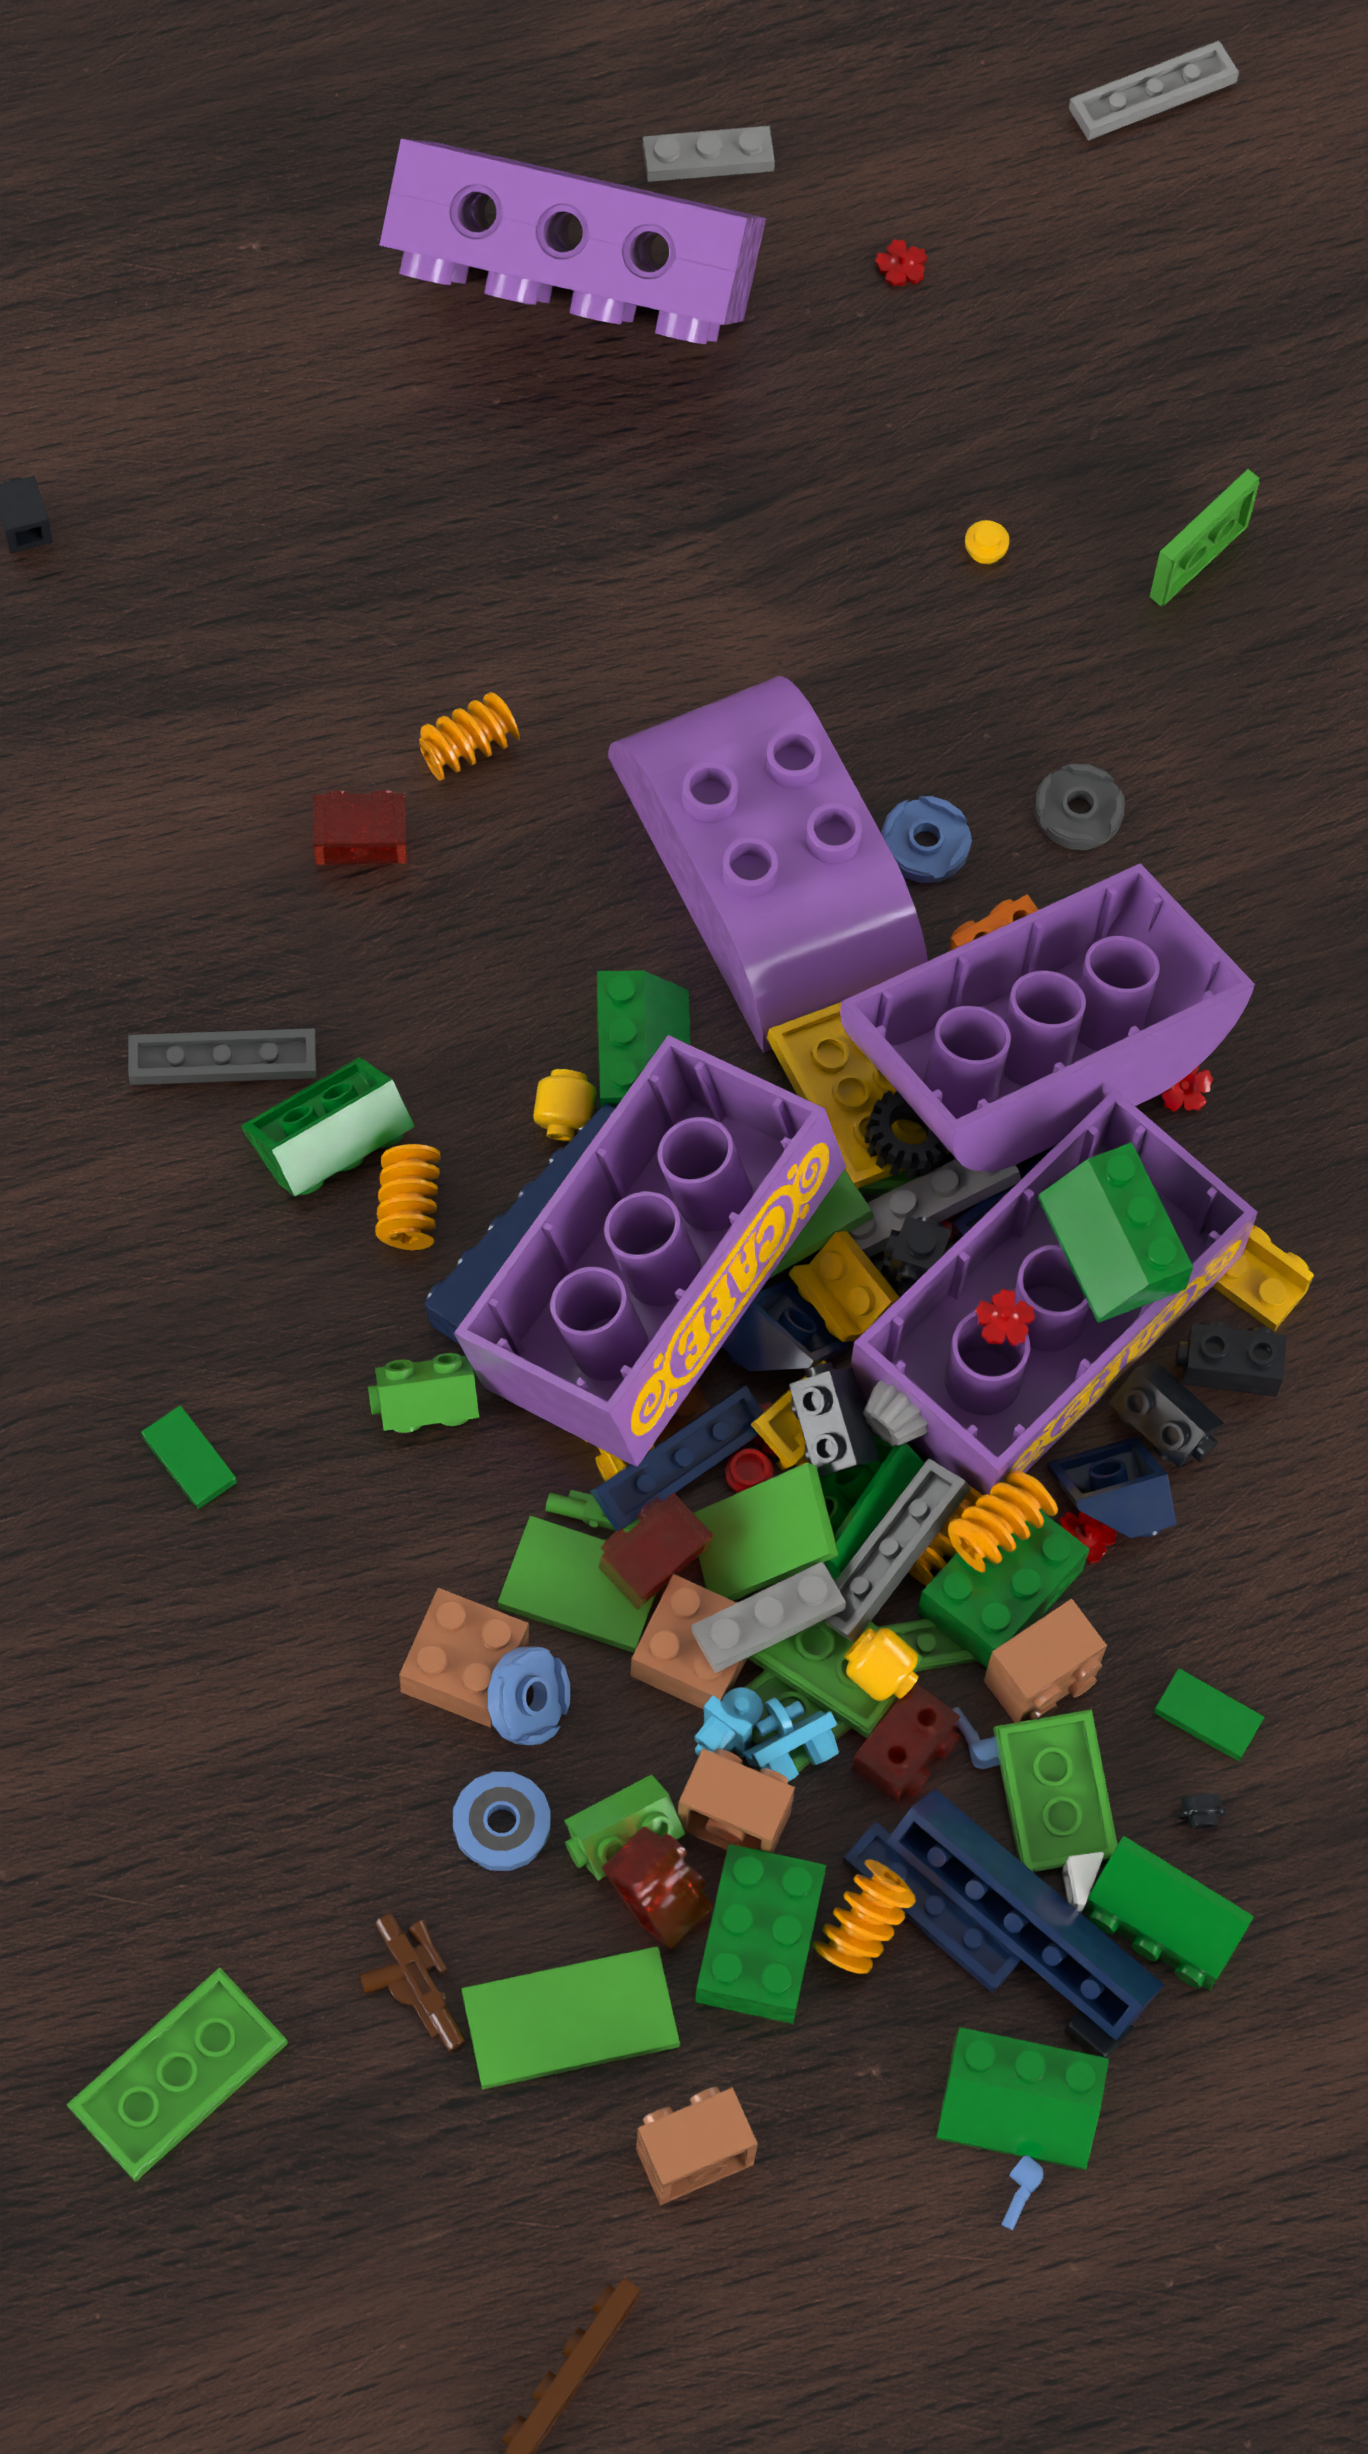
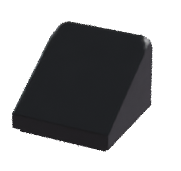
M1080 2010L1067 2024L1064 2033L1088 2054L1109 2058L1135 2027L1131 2025L1115 2040Z

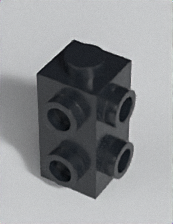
M906 1216L901 1232L892 1229L884 1252L885 1259L881 1274L888 1277L887 1282L899 1297L913 1286L948 1250L952 1230L944 1228L940 1222L932 1218L918 1217L915 1219Z
M1203 1321L1200 1324L1192 1323L1187 1339L1179 1338L1175 1367L1183 1368V1385L1276 1397L1284 1376L1287 1336L1275 1334L1273 1330L1264 1327L1240 1330L1228 1328L1226 1324L1218 1321Z
M1155 1359L1136 1368L1109 1401V1404L1118 1411L1119 1418L1125 1425L1133 1430L1140 1431L1153 1444L1155 1452L1162 1459L1174 1463L1177 1467L1192 1459H1196L1198 1462L1205 1459L1218 1444L1214 1435L1224 1424L1222 1420Z
M832 1362L820 1364L804 1370L806 1379L789 1384L792 1393V1410L800 1421L806 1441L805 1455L810 1464L816 1465L819 1477L840 1473L879 1460L870 1425L866 1422V1417L863 1415L865 1408L853 1367L834 1370Z

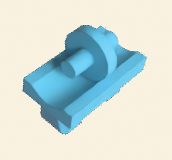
M738 1687L725 1694L721 1702L712 1695L704 1705V1725L695 1735V1741L698 1743L695 1753L698 1756L702 1748L713 1753L716 1749H722L731 1753L734 1751L742 1758L745 1756L743 1752L752 1747V1729L756 1723L760 1722L763 1714L761 1698L755 1691Z
M774 1697L765 1702V1708L769 1717L756 1723L755 1726L761 1737L774 1730H777L778 1733L743 1752L749 1765L759 1767L760 1770L762 1768L771 1769L782 1774L790 1781L798 1776L799 1773L788 1754L789 1751L803 1745L811 1763L814 1765L825 1762L839 1753L835 1737L831 1731V1728L837 1726V1723L831 1712L824 1714L819 1710L792 1725V1720L805 1714L799 1701H796L783 1708L781 1703Z

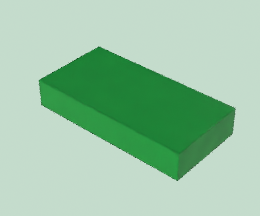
M181 1405L141 1431L143 1440L197 1510L237 1483L235 1475Z
M1178 1668L1154 1710V1714L1240 1762L1264 1719V1716Z

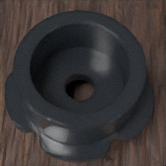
M1196 1794L1181 1798L1182 1812L1178 1813V1817L1181 1820L1188 1821L1189 1829H1208L1218 1826V1818L1225 1816L1227 1809L1221 1807V1797L1219 1794Z

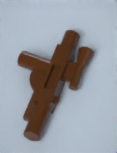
M389 1913L382 1916L375 1922V1925L396 1963L359 1974L364 1993L388 1987L398 2002L415 2008L432 2039L440 2036L449 2052L457 2050L466 2043V2040L446 2007L444 1992H438L427 1973L433 1967H435L439 1975L448 1969L432 1943L425 1920L418 1921L408 1928V1932L420 1944L413 1948L393 1914Z

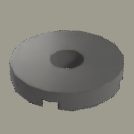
M1073 763L1062 766L1061 770L1053 774L1051 772L1041 782L1036 792L1034 816L1040 830L1052 842L1075 850H1089L1099 847L1116 835L1123 821L1125 798L1121 788L1119 791L1118 786L1113 783L1114 779L1106 771L1095 766ZM1073 799H1083L1090 804L1092 809L1088 813L1077 814L1070 810L1067 803Z

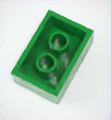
M1041 1510L1039 1512L1044 1520L1042 1527L1035 1528L1027 1521L1025 1522L1030 1532V1537L1027 1540H1021L1013 1533L1011 1534L1016 1544V1549L1013 1552H1007L999 1545L997 1546L1002 1556V1561L999 1564H993L984 1557L983 1561L986 1571L982 1573L970 1566L957 1552L922 1591L917 1613L924 1619L934 1623L940 1632L963 1650L971 1653L986 1668H988L992 1651L1039 1621L1083 1571L1089 1548Z
M728 1844L695 1998L696 2003L793 2024L826 1865Z

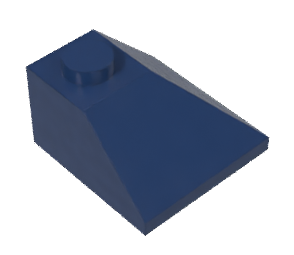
M786 1280L757 1294L722 1347L726 1350L728 1358L738 1366L745 1367L748 1371L810 1368L823 1360L825 1361L851 1349L855 1341L842 1342L827 1330L825 1320L814 1306L802 1298L794 1284Z
M1137 1436L1047 1462L1049 1473L1078 1510L1130 1538L1151 1537L1160 1533L1162 1529L1177 1525L1168 1474Z

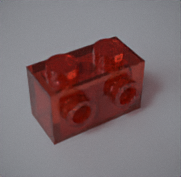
M377 790L371 794H349L344 791H330L325 795H313L315 864L407 863L405 793L395 794L388 790Z
M675 1493L671 1494L663 1502L658 1497L653 1499L637 1515L640 1522L628 1533L623 1529L618 1530L601 1546L604 1554L601 1556L598 1568L637 1610L669 1583L673 1574L678 1575L706 1551L713 1538V1534Z
M915 1683L908 1693L896 1702L856 1752L851 1770L896 1804H899L907 1793L915 1797L932 1774L926 1770L937 1755L944 1760L960 1740L961 1736L956 1731L961 1716Z
M643 1826L602 1869L640 1927L672 1949L713 1906L702 1890L706 1886L704 1879L696 1870L683 1861L687 1853L680 1843L667 1833L660 1837Z

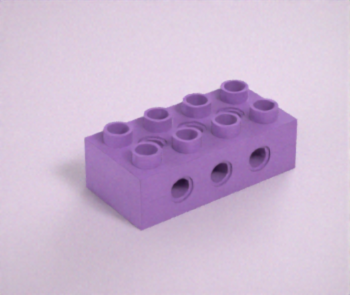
M401 139L380 246L404 251L399 274L446 285H451V282L466 284L469 266L489 271L484 293L491 296L536 305L537 301L549 303L552 287L557 286L574 290L569 312L571 314L598 321L621 324L622 321L633 322L636 305L660 310L655 333L684 341L707 344V341L717 342L720 325L744 321L766 218L438 142ZM490 198L494 201L497 210L496 219L492 226L489 225L485 217V207ZM574 216L579 219L583 228L582 239L577 247L572 244L568 235L569 223ZM659 234L665 238L669 246V257L662 268L655 263L651 252L653 241Z

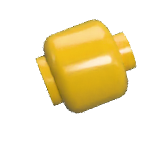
M556 1069L551 1071V1076L539 1081L533 1118L536 1124L547 1129V1137L560 1141H571L575 1134L578 1133V1129L584 1127L594 1114L597 1090L595 1086L587 1081L588 1076L586 1074L573 1070Z
M868 1628L858 1637L844 1656L849 1661L846 1669L847 1676L876 1701L886 1700L892 1694L901 1699L919 1678L913 1672L918 1662L917 1652L889 1628H881L877 1631Z

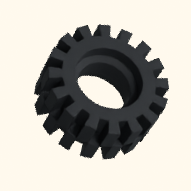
M889 1090L883 1094L881 1101L877 1100L864 1135L865 1143H870L867 1150L870 1157L879 1155L876 1165L883 1169L889 1163L892 1165L889 1174L895 1176L898 1175L900 1169H905V1178H913L917 1169L921 1176L928 1174L931 1166L936 1169L940 1165L942 1158L946 1155L948 1150L946 1146L897 1091L893 1095ZM897 1120H912L925 1129L926 1140L921 1144L905 1143L893 1134L892 1125Z

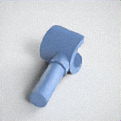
M959 1707L952 1709L949 1714L969 1745V1753L974 1767L986 1769L1000 1765L995 1736L980 1740L977 1731L974 1730Z
M1025 2155L1009 2175L1021 2186L1015 2193L1001 2224L1010 2230L1014 2229L1026 2200L1029 2199L1043 2179L1042 2167L1028 2155Z

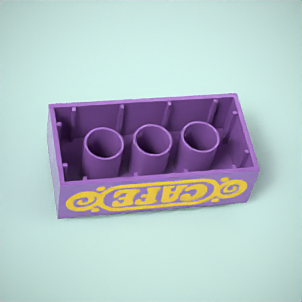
M668 1035L454 1332L483 1388L638 1467L846 1168L825 1108Z
M1114 1089L854 1342L850 1367H853L860 1395L868 1402L873 1388L880 1380L887 1385L893 1384L900 1393H905L911 1403L920 1409V1415L928 1423L925 1426L928 1432L911 1440V1442L931 1460L965 1480L968 1485L979 1491L982 1495H990L992 1486L996 1483H1004V1478L1010 1471L1017 1470L1026 1473L1243 1255L1258 1212ZM1132 1142L1193 1265V1270L1186 1290L1098 1323L1038 1200V1196L1085 1160ZM1003 1288L1007 1291H1014L1015 1304L1023 1300L1028 1306L1034 1307L1035 1320L1026 1325L1029 1328L1026 1340L1017 1346H1012L1006 1337L1002 1345L987 1343L981 1337L985 1326L978 1324V1317L975 1314V1308L979 1306L980 1301L991 1303L992 1296L999 1294Z

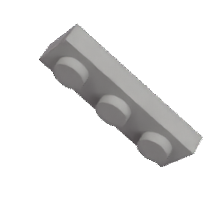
M769 126L643 136V153L648 182L774 171L775 160Z
M822 1561L691 1625L692 1634L715 1674L845 1610L846 1601Z

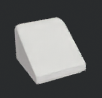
M1103 1852L1070 1856L1063 1867L1062 1876L1067 1902L1080 1913L1083 1911L1104 1856Z

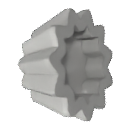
M880 1380L873 1388L863 1411L866 1422L872 1427V1430L892 1446H899L928 1432L925 1427L928 1424L927 1421L920 1415V1409L911 1403L909 1397L905 1393H900L893 1384L887 1385Z

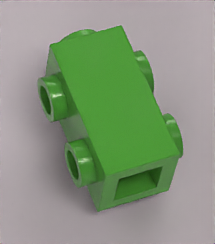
M444 1353L434 1357L433 1360L414 1363L404 1359L394 1360L387 1363L385 1367L375 1368L377 1385L368 1386L371 1414H381L384 1431L394 1430L406 1433L415 1431L423 1425L441 1423L446 1426H457L464 1424L468 1419L479 1418L474 1371L466 1355L460 1356L456 1353Z
M652 1774L564 1820L571 1835V1839L567 1840L565 1844L572 1860L578 1868L586 1866L597 1880L622 1872L628 1864L649 1853L659 1852L667 1848L672 1841L685 1835L670 1795Z

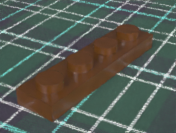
M623 2277L616 2288L608 2284L603 2289L591 2309L597 2316L588 2330L584 2331L579 2327L564 2347L562 2354L568 2359L559 2373L555 2375L548 2371L532 2398L538 2401V2404L527 2419L519 2415L502 2440V2442L508 2445L505 2454H534L640 2298V2288Z

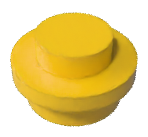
M979 521L968 529L965 537V547L975 561L983 564L994 563L1006 554L1009 547V535L1002 525L994 521Z

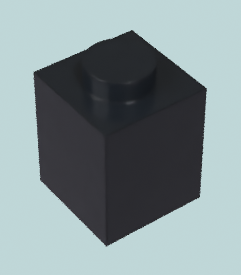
M35 475L26 478H11L0 484V524L10 554L53 543L49 519Z

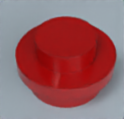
M752 1448L741 1449L732 1454L728 1459L725 1467V1478L730 1488L739 1493L773 1478V1466L770 1459L763 1452Z

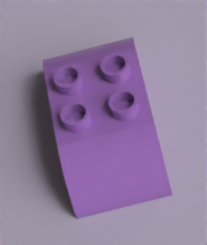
M777 676L611 743L608 750V758L763 1053L772 1050L766 1038L770 1028L840 1003L847 998L928 962L920 922L899 866L814 709L802 692L790 680L783 676Z
M1140 863L841 1001L840 1014L842 1026L847 1035L953 1156L970 1170L988 1172L1014 1166L1059 1144L1114 1089L1134 1106H1137L1174 1086L1199 1066L1228 1035L1247 1006L1255 984Z

